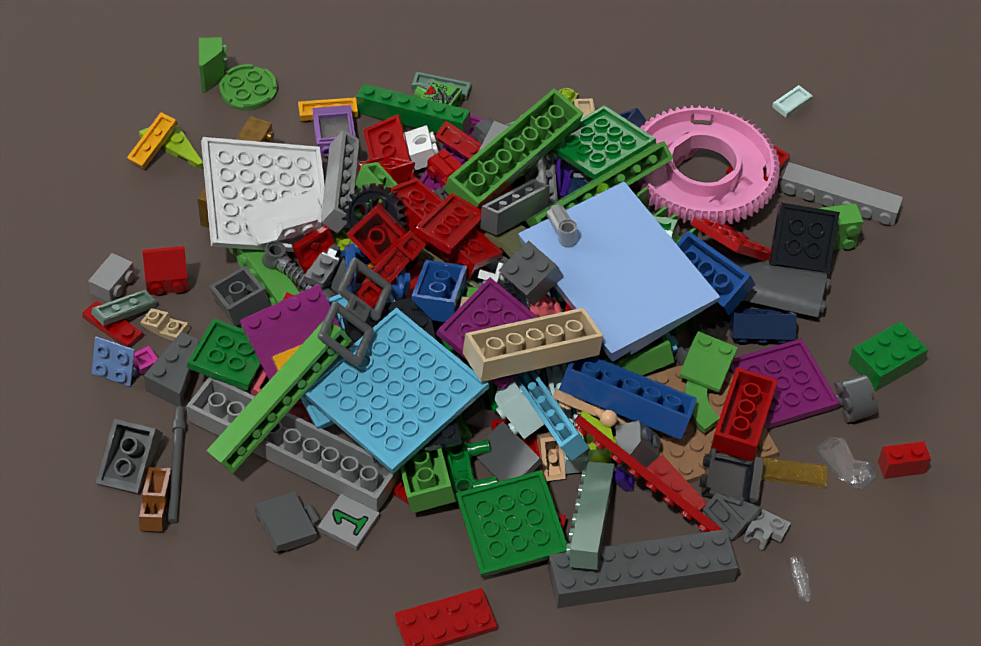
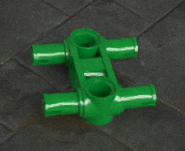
M488 439L471 444L461 440L460 445L443 448L442 452L445 463L449 468L451 486L456 502V493L464 489L469 490L497 482L496 475L481 480L474 479L471 464L472 456L491 453Z

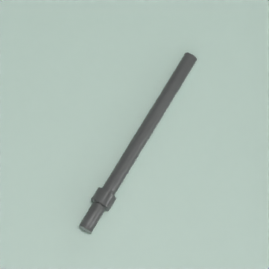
M182 406L176 407L175 420L172 424L174 441L168 522L171 524L177 522L182 440L186 428V422L184 421L185 408Z

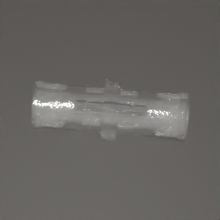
M796 556L791 557L788 560L793 575L791 581L796 587L798 601L803 603L804 598L805 602H809L813 599V595L809 586L810 577L805 571L803 558L798 556L799 561H797Z

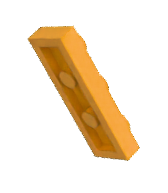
M356 97L298 102L300 121L313 120L312 108L351 105L352 117H358Z
M161 112L128 155V161L145 170L178 125L177 120Z

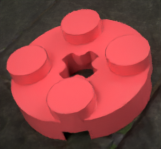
M547 293L534 306L530 303L531 306L529 307L531 312L537 317L562 312L555 297L551 299Z

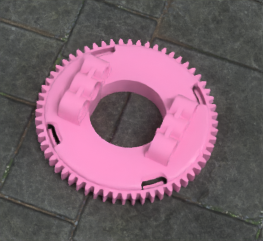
M693 105L690 108L684 106L681 110L676 107L675 111L669 109L668 113L663 111L661 115L657 114L655 118L651 117L650 121H646L645 125L640 127L655 137L656 143L665 141L674 159L635 181L632 185H635V191L639 190V192L645 187L649 188V206L655 204V210L667 206L669 208L668 217L677 214L678 220L682 218L683 223L687 220H690L691 223L694 217L698 219L706 217L725 224L726 221L733 224V219L740 222L741 217L745 220L747 215L752 217L754 212L758 213L759 208L763 209L764 205L768 204L769 199H772L779 180V156L776 154L777 150L774 149V144H770L771 140L766 138V133L762 134L761 128L756 129V124L750 125V120L744 121V116L739 118L737 113L734 115L730 114V110L723 112V109L720 111L716 110L715 107L708 109V106L706 108H701L700 105L698 108H694ZM691 119L713 120V123L711 125L693 124ZM698 148H704L723 155L731 163L734 171L718 182L704 183L689 179L680 173L676 167L683 160L694 156ZM763 168L767 170L766 177H769L767 181L764 180Z

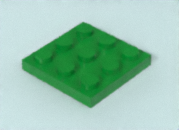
M214 318L187 362L188 369L244 390H248L261 367L243 333V329Z

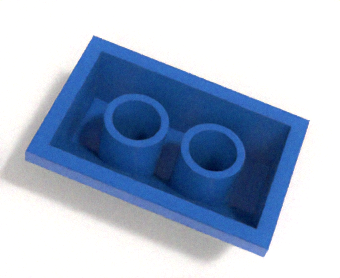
M425 260L412 294V300L432 320L445 323L458 310L461 303V298L466 288L467 266Z

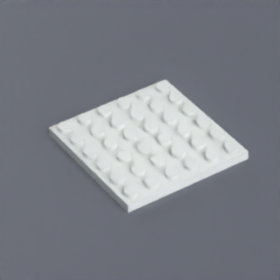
M210 137L202 138L201 146L211 247L265 250L266 245L259 246L256 244L242 216L244 209L307 192H313L321 208L323 207L325 184L320 147ZM312 232L280 240L279 242L284 244L287 252H294L292 245Z

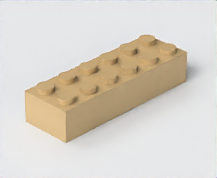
M579 308L465 333L463 354L480 382L597 356L600 353L603 334L586 310Z

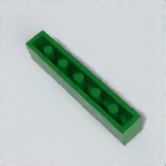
M364 84L356 95L358 113L383 120L398 114L403 125L414 128L427 125L429 131L437 133L446 121L466 134L472 128L470 110L367 84Z

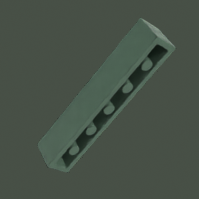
M588 461L587 469L582 470L581 483L583 484H579L578 497L580 499L577 498L575 504V512L578 513H573L572 527L574 528H570L569 542L571 544L567 543L566 557H570V567L597 570L614 483V464Z

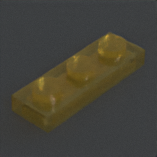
M762 457L764 462L761 480L826 489L828 478L827 465Z

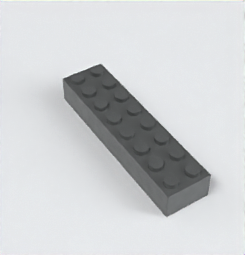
M726 529L602 547L597 570L570 567V557H566V552L551 554L548 561V573L557 608L730 583L735 581L738 570Z

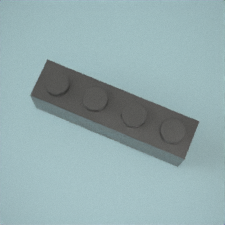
M533 179L483 205L481 229L488 231L492 235H499L547 208L550 186Z

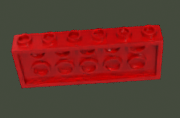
M418 178L391 187L390 193L398 192L396 199L403 198L400 205L407 206L406 209L402 210L404 214H408L407 217L403 218V221L408 223V225L404 226L412 232L443 201ZM476 228L450 254L442 252L434 245L422 240L447 263L467 266V280L472 277L474 270L500 259L503 254L500 248Z

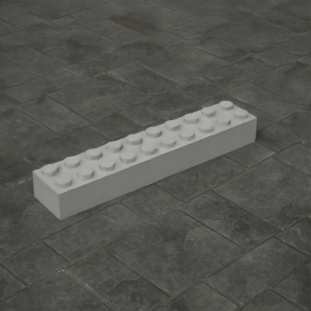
M209 377L186 406L188 421L220 436L255 396L228 383ZM287 413L252 452L338 495L343 494L377 512L399 482V469L395 473H391L380 462L374 463L372 455L365 449L326 430L317 429L315 425L290 413Z

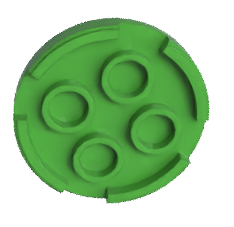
M244 64L233 67L226 72V75L219 82V91L221 98L229 106L239 110H255L268 105L275 98L277 82L275 76L268 69L253 67V64Z

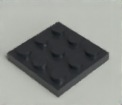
M779 202L769 263L830 272L840 212Z

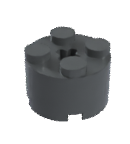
M856 375L835 383L837 391L835 396L839 401V407L842 406L844 410L843 418L846 423L878 413L877 400L873 401L872 394L875 391L866 375Z

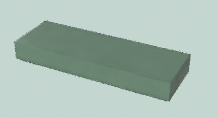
M416 72L411 84L412 90H416L417 87L427 90L430 84L436 81L462 88V100L467 101L471 83Z
M142 290L92 308V315L105 326L155 308L157 301L146 290Z

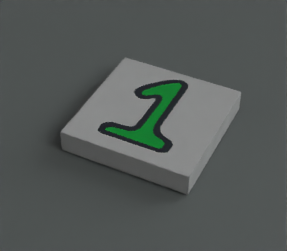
M340 494L319 524L318 531L357 550L380 517V513Z

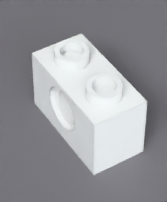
M426 125L405 132L409 155L412 162H415V170L427 167L428 158L439 153L434 132H429Z

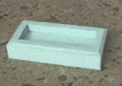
M798 85L773 102L772 107L786 118L810 102L813 96Z

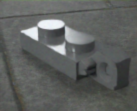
M332 244L328 252L323 251L322 254L320 253L304 275L303 282L312 286L319 284L320 288L323 289L339 266L340 246Z

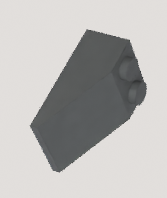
M114 419L96 484L139 494L147 477L148 469L152 466L157 456L163 432L156 428Z

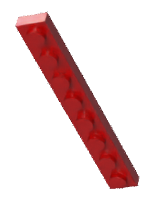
M580 414L574 420L577 424L575 429L585 437L589 433L595 438L593 443L601 450L609 449L612 452L611 458L620 465L624 461L630 466L628 471L636 478L640 476L647 480L646 486L655 493L657 490H660L665 494L663 499L671 506L675 504L682 508L680 513L690 521L692 518H695L700 522L698 527L702 531L710 532L721 529Z

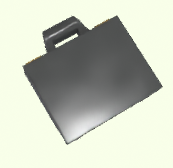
M295 492L255 504L256 518L258 522H261L272 544L274 553L315 542L317 533L314 526H317L321 520L313 505L302 506Z

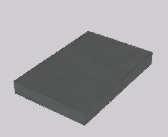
M503 421L484 439L489 440L491 453L476 456L494 476L496 475L499 481L532 473L543 462Z

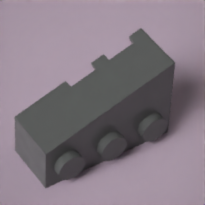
M181 331L145 373L146 391L176 407H183V400L186 393H188L191 378L195 371L187 368V362L197 347L199 340Z

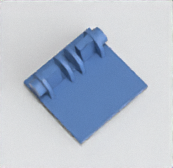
M96 336L91 374L130 387L132 376L136 377L138 369L133 365L135 349Z

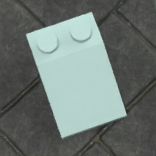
M514 379L503 390L499 387L497 388L495 401L499 407L496 408V411L503 420L506 417L511 422L508 426L514 434L517 435L519 433L525 439L544 425V422Z

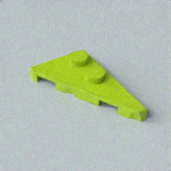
M177 125L161 148L177 158L182 157L188 160V164L193 167L204 168L202 160ZM149 127L139 131L140 138L143 137Z

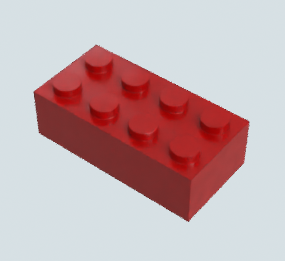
M736 367L714 432L711 448L753 461L778 379Z

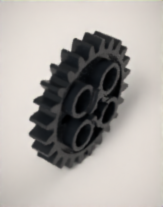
M370 183V186L368 184L362 185V189L356 188V194H349L352 201H345L349 207L342 210L347 213V216L343 217L342 220L348 222L343 227L351 229L381 199L384 202L383 207L401 226L408 225L407 222L403 221V218L407 217L408 214L402 212L407 206L400 205L403 198L396 199L398 192L390 193L391 187L389 186L384 189V184H378L377 186L376 183ZM362 205L365 208L364 215H362L360 212V207Z

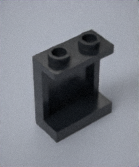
M711 448L708 454L705 453L702 466L705 467V474L701 475L699 487H702L701 495L713 497L716 493H722L751 504H755L758 501L763 458L755 457L753 461L716 453V448Z

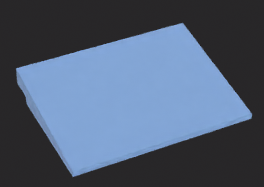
M625 182L566 210L569 217L577 223V243L574 246L564 247L559 243L558 235L549 219L518 233L522 246L529 240L559 267L563 277L554 287L572 310L579 308L586 310L603 334L601 347L612 362L628 352L632 355L720 300V296Z

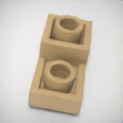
M153 308L149 310L140 322L141 326L170 341H174L181 331L187 334L190 330L187 322L172 319L168 312Z

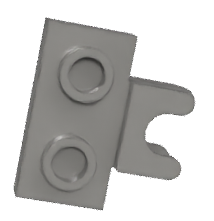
M762 509L748 525L744 542L749 543L751 539H757L760 541L759 549L764 550L770 538L781 543L791 523Z

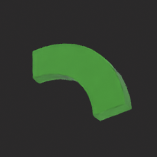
M687 380L685 393L697 398L691 419L705 434L718 423L720 417L710 406L707 397L708 388Z

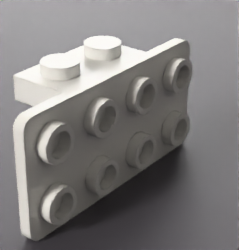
M313 192L247 208L242 212V216L256 244L259 246L266 245L270 241H280L307 234L324 226L321 224L322 208Z

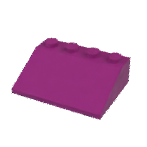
M319 284L240 320L243 333L269 381L277 373L272 356L303 344L325 320L330 304ZM335 317L333 323L336 324L338 327H340V325H339V323H338V321H337V319H336V317Z

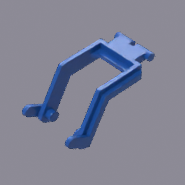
M350 243L341 251V258L345 260L346 270L352 258H357L364 264L372 262L358 247H355V244ZM405 267L396 276V285H392L391 294L396 296L397 301L402 300V297H406L410 283V273H406ZM356 271L347 289L354 295L362 284L356 283Z

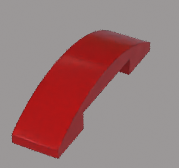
M412 231L407 232L378 262L373 271L391 284L410 260L413 261L426 244ZM366 277L355 295L372 308L378 302L383 288Z

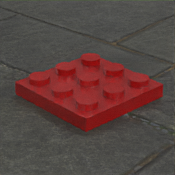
M694 217L690 224L737 253L767 261L770 255L764 251L765 247L755 241L751 242L748 236L740 232L736 233L734 228L728 224H722L715 220L712 221L706 217L702 219Z

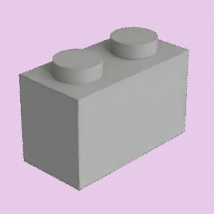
M111 253L88 280L90 294L107 302L114 301L116 297L122 294L126 285L131 283L135 277L133 262Z

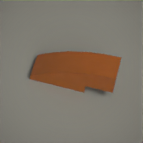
M149 467L139 514L140 531L163 532L169 497L171 468Z

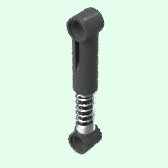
M270 241L266 244L262 257V263L265 267L272 270L278 269L283 274H286V277H290L291 281H295L296 285L299 284V288H303V291L314 287L303 282L304 270H300V266L296 267V263L291 262L292 259L286 254V248L283 243ZM324 286L322 289L327 299L336 296L327 286Z

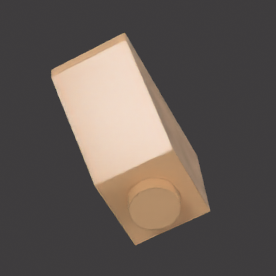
M550 432L536 433L539 453L543 461L542 466L545 480L566 479L563 450Z

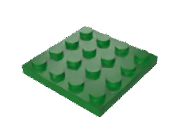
M604 105L583 117L579 126L551 151L594 180L646 148L656 144V138Z
M542 470L456 493V499L481 578L547 560L551 554L566 552L567 542Z

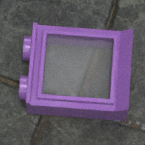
M351 105L312 108L316 147H320L321 157H328L330 144L342 130L355 136Z

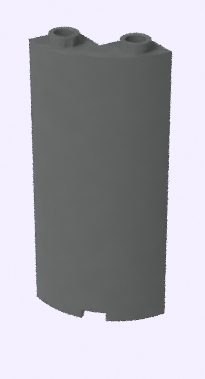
M712 247L751 275L755 286L743 300L818 317L819 312H824L826 301L822 300L824 290L828 291L830 283L826 272L769 263L768 259L764 261L737 252Z

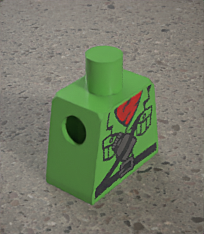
M434 81L427 90L417 87L414 96L459 107L462 103L463 89Z

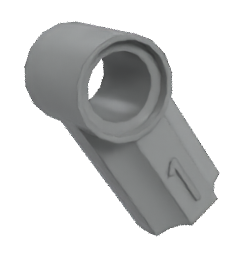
M558 204L551 206L546 214L558 235L559 243L564 247L574 246L577 243V223L569 217L563 206Z

